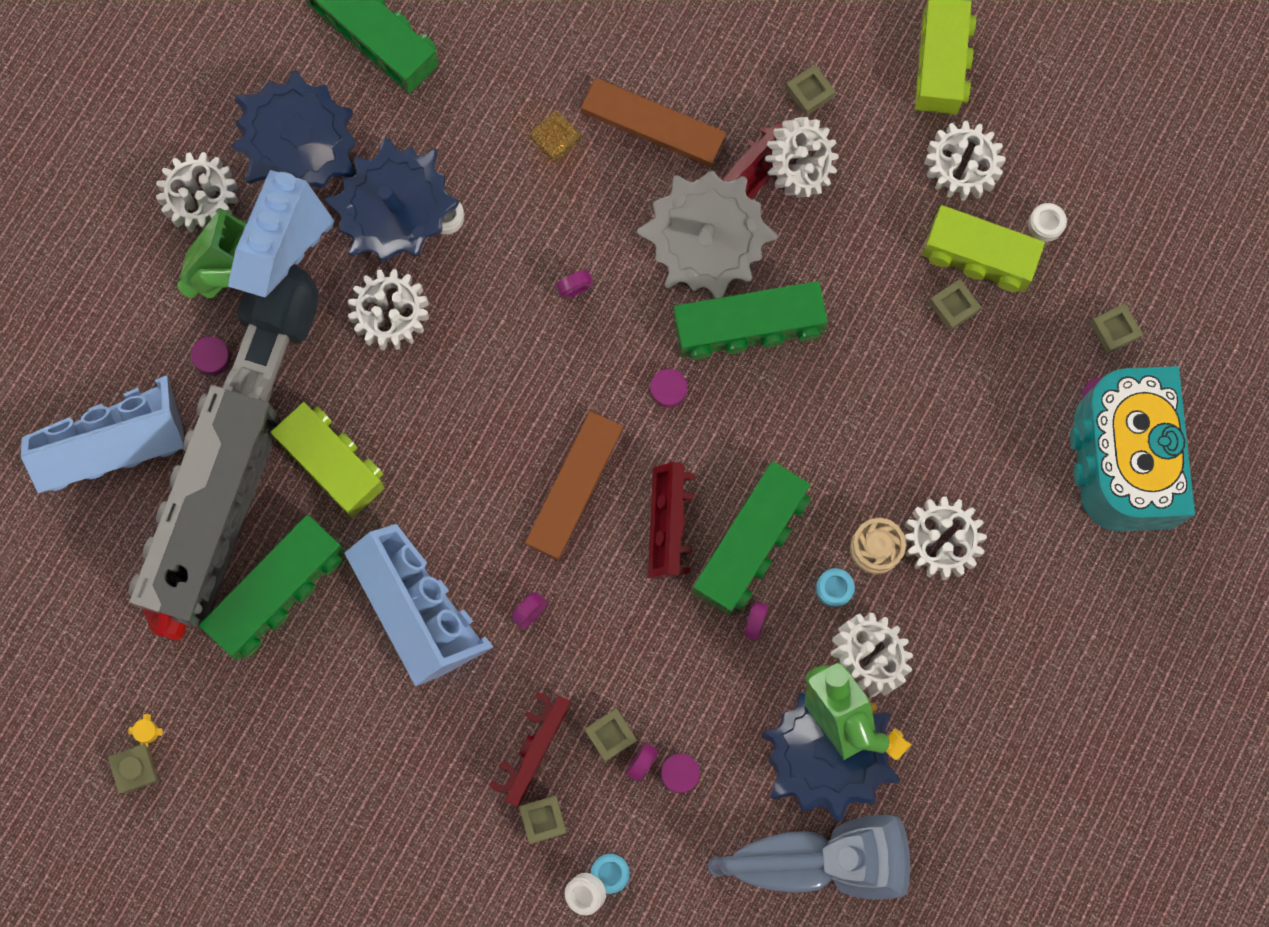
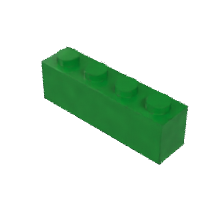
M306 0L307 4L408 94L439 66L436 55L437 47L433 41L425 34L420 36L411 29V24L407 18L398 11L391 12L385 6L384 0Z
M819 281L675 305L673 308V322L680 357H690V360L706 359L712 356V352L726 350L727 354H737L746 351L748 346L762 344L763 348H772L782 345L784 340L798 338L800 342L815 340L820 337V334L825 332L828 324Z
M772 461L696 581L691 593L729 617L735 608L742 612L753 594L752 591L747 589L754 577L760 580L763 578L772 563V560L767 557L774 545L779 548L782 547L792 531L790 527L786 526L793 514L800 517L810 502L811 497L806 495L811 484Z
M307 514L198 626L235 660L239 661L242 657L246 659L251 657L262 645L260 638L270 628L273 631L278 629L289 617L287 611L297 600L300 603L304 602L316 589L314 583L323 573L329 575L343 561L341 555L345 550Z

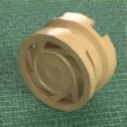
M884 518L869 519L861 524L852 537L850 545L851 558L856 566L866 573L874 575L886 573L893 569L904 556L906 548L905 535L900 527L891 520Z

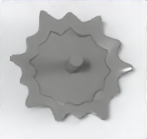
M710 171L699 180L690 182L679 175H674L671 194L653 202L654 219L638 228L637 233L655 244L656 261L668 267L669 273L665 281L666 288L669 289L680 282H685L693 291L706 287L715 298H722L731 280L742 279L747 282L752 280L750 263L761 260L762 245L776 240L778 235L763 222L761 218V204L747 197L745 192L747 186L746 177L741 176L734 181L726 182L718 178L714 171Z

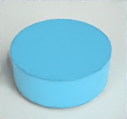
M838 568L825 571L816 583L817 597L828 607L837 608L845 605L852 598L855 591L854 581L850 574Z
M602 855L593 863L591 868V874L602 881L607 894L621 891L628 883L630 876L629 867L625 860L618 855Z

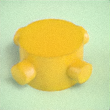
M143 714V719L137 721L133 727L128 728V734H132L140 742V745L146 744L148 748V743L155 741L158 736H162L163 729L158 728L157 724L151 721L150 714Z

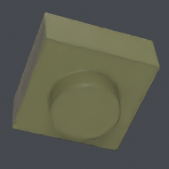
M816 64L787 82L785 90L805 116L835 98L836 95L835 89Z
M961 279L930 298L928 302L949 331L977 314L982 308Z
M1125 303L1092 319L1090 322L1107 354L1140 339L1143 335Z
M617 708L584 729L604 762L612 759L637 742V739Z
M142 744L108 756L118 794H125L159 782L149 745L147 748L146 744Z
M557 795L519 806L529 844L567 834Z

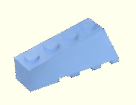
M269 171L236 247L228 287L267 297L286 277L289 268L293 264H298L303 259L305 251L310 246L314 247L320 241L321 234L324 231L328 233L333 227V218L306 180L296 178L286 172Z
M166 375L155 380L157 387L141 394L138 388L124 393L125 400L111 407H104L101 403L89 408V411L83 414L81 420L73 422L71 418H66L22 437L21 459L37 493L47 490L57 491L65 488L70 483L83 479H96L106 472L122 467L132 468L142 461L158 456L167 457L183 449L184 429L168 376Z
M397 524L369 532L345 552L351 567L415 686L441 677L493 648V645L486 637L480 639L470 627L473 620L463 609L459 612L445 594L449 590L444 583L431 577L425 570L427 562Z

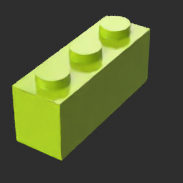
M927 0L923 11L914 110L957 115L962 102H968L971 82L965 81L966 69H971L973 61V48L968 47L969 36L973 37L976 26V15H971L972 1Z
M941 205L934 218L921 256L929 258V261L936 266H952L963 270V273L970 278L977 280L985 278L994 281L1003 290L1025 292L1032 282L1045 242Z
M303 402L275 427L271 434L353 519L385 489L379 479L384 474L369 458L362 462L353 453L358 447L344 432L337 436L328 427L332 420L322 409L316 406L312 410Z

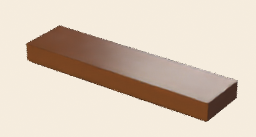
M596 77L581 106L582 114L711 168L727 134L725 131Z
M592 411L589 412L525 541L526 546L555 560H560L624 426Z

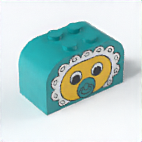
M1179 366L1125 368L1107 374L1079 402L1074 414V427L1070 430L1071 448L1077 451L1078 464L1074 465L1073 470L1074 483L1076 486H1080L1083 507L1096 524L1111 531L1174 529L1195 516Z

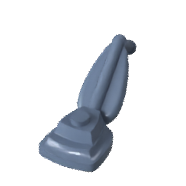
M873 815L853 819L836 827L832 832L830 840H827L818 833L809 831L787 832L760 839L739 849L733 856L712 858L708 863V871L716 877L724 874L728 876L734 875L745 883L773 891L788 893L811 892L823 888L833 880L840 892L853 897L892 899L904 897L908 892L910 851L905 828L899 816Z

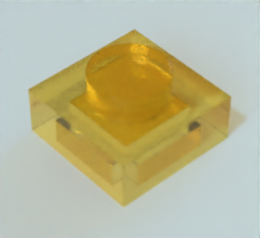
M555 110L530 132V139L556 163L581 140V134Z

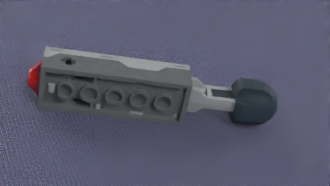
M294 264L289 268L286 277L267 297L244 291L236 315L238 320L247 327L233 368L228 374L223 388L211 385L208 394H203L199 400L196 411L197 416H199L195 429H190L185 437L183 450L186 453L181 466L176 465L171 474V493L168 501H163L159 506L156 515V522L159 523L154 538L149 537L145 543L142 558L145 559L140 574L136 573L132 578L128 591L129 596H131L129 603L143 610L153 634L178 641L183 638L186 627L204 631L198 625L212 612L275 440L271 431L281 423V419L270 403H268L276 375L288 343H301L307 339L317 311L319 294L316 283L307 271Z

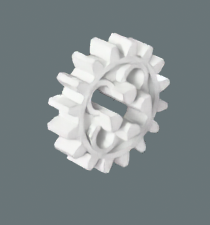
M808 117L794 118V120H786L783 122V128L773 130L777 140L767 142V146L773 150L772 155L765 157V161L773 163V167L768 171V175H777L778 178L774 186L776 188L785 187V195L810 197L813 194L822 193L821 186H829L831 184L827 175L837 172V169L831 165L832 160L839 158L838 154L831 152V148L836 144V140H827L826 137L830 129L828 127L819 128L820 121L817 119L808 120ZM816 150L814 156L806 157L808 155V151ZM798 158L796 164L788 165L790 159Z
M968 121L963 122L961 129H957L954 123H950L946 130L947 134L939 130L934 138L935 141H930L927 148L930 154L926 156L924 161L925 165L933 166L929 169L927 177L938 178L935 189L939 190L944 186L947 187V197L949 198L955 192H960L962 201L966 200L969 192H972L976 199L981 197L983 188L990 192L995 185L994 180L999 181L1003 173L1000 167L1005 162V157L997 155L1003 147L1002 143L992 144L991 142L995 133L992 131L986 135L982 134V124H978L975 130H972L969 127ZM968 142H973L976 146L968 160L961 180H957L953 175L962 160V156L969 144ZM948 150L952 152L951 157H946L943 151ZM978 164L984 165L987 171L978 170Z
M189 152L186 153V162L181 163L177 158L172 159L175 166L173 170L162 169L167 179L166 181H157L156 185L163 193L156 195V199L160 205H164L161 209L166 218L172 217L171 220L176 227H180L185 222L189 232H193L198 224L204 230L220 208L231 215L233 214L228 207V203L235 204L238 202L236 195L232 193V191L238 189V186L234 179H230L233 174L229 167L222 168L223 164L220 158L215 157L209 162L207 154L202 152L199 159L194 160ZM199 172H206V175L203 173L199 176V183L204 191H199V186L196 182V175ZM182 185L186 187V188H180V189L178 190L179 193H174V190H175L176 187L182 186ZM215 191L221 192L218 198L211 199L208 197H213L214 195H216ZM190 193L195 194V198L199 204L198 210L194 213H188L189 209L191 211L196 206V203Z
M396 269L391 271L390 277H385L382 270H377L376 280H372L367 275L364 276L366 286L364 288L354 286L353 288L358 299H348L349 307L355 310L348 314L351 323H358L354 327L357 336L366 333V344L370 346L375 340H378L381 350H385L388 342H392L396 350L400 349V340L402 339L412 344L414 341L411 333L413 331L417 333L424 332V328L419 321L429 320L428 311L421 309L429 305L427 296H420L423 292L421 284L418 283L411 286L412 277L409 274H406L402 280L399 279ZM390 288H396L398 292L396 291L392 294L395 309H391L388 315L392 326L389 331L382 332L379 328L383 327L386 322L382 310H387L389 306L386 291ZM368 303L377 304L371 311L364 310ZM406 308L413 310V313L408 317L400 315V313L406 311Z
M942 497L938 506L929 499L925 503L926 512L917 507L912 512L917 521L908 519L905 523V527L912 531V533L905 534L906 543H911L912 545L905 554L907 557L916 555L918 560L914 568L918 569L923 565L927 566L928 577H931L936 571H940L942 580H947L952 570L957 577H961L965 574L963 565L969 569L974 568L977 563L972 556L981 557L984 554L985 550L977 546V544L987 539V535L977 532V529L984 524L983 520L973 521L971 516L975 509L972 507L964 512L961 510L962 500L960 499L953 506L948 504L947 497ZM925 520H933L936 523L935 530H928L925 527ZM953 520H959L963 525V530H957L949 538L948 542L936 552V557L928 556L925 550L926 547H931L953 525ZM960 546L964 551V556L956 557L953 554V547Z
M869 613L864 618L861 614H858L838 628L840 633L832 639L838 647L831 652V656L840 659V663L844 665L862 691L868 688L870 697H874L880 692L885 696L906 682L904 676L912 671V668L905 662L913 658V654L904 651L903 648L909 643L908 639H899L897 636L900 631L899 626L892 629L887 627V617H883L876 622L874 613ZM883 642L885 648L871 657L869 663L861 668L859 661L872 653L877 644Z

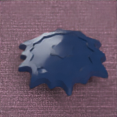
M294 70L291 72L288 81L284 84L268 81L258 93L235 96V102L243 110V115L236 122V126L242 131L243 135L232 144V149L244 153L249 159L245 178L246 183L251 184L266 180L270 170L290 173L296 178L306 180L310 187L324 188L332 176L354 177V169L348 153L356 146V142L347 129L348 122L353 115V110L336 105L331 99L327 86H310L303 81L299 72Z
M384 138L375 159L354 158L356 175L343 179L344 189L340 194L325 198V202L339 213L341 217L340 232L353 238V243L349 250L350 256L374 252L381 261H388L402 252L418 256L424 240L427 237L435 236L442 232L444 218L457 208L459 200L445 192V175L438 173L434 169L438 154L437 149L432 148L426 154L418 155L411 147L405 151H399L390 139Z
M799 693L796 708L791 712L782 714L779 726L761 733L763 739L772 742L774 745L773 752L768 761L776 769L777 777L770 797L778 799L793 796L797 799L802 811L823 806L837 822L843 820L844 813L849 804L856 802L874 804L876 802L875 792L877 787L883 783H898L900 778L889 766L888 758L890 755L886 752L878 753L862 750L844 760L805 707L806 694ZM888 712L873 713L876 732L886 734L890 714Z

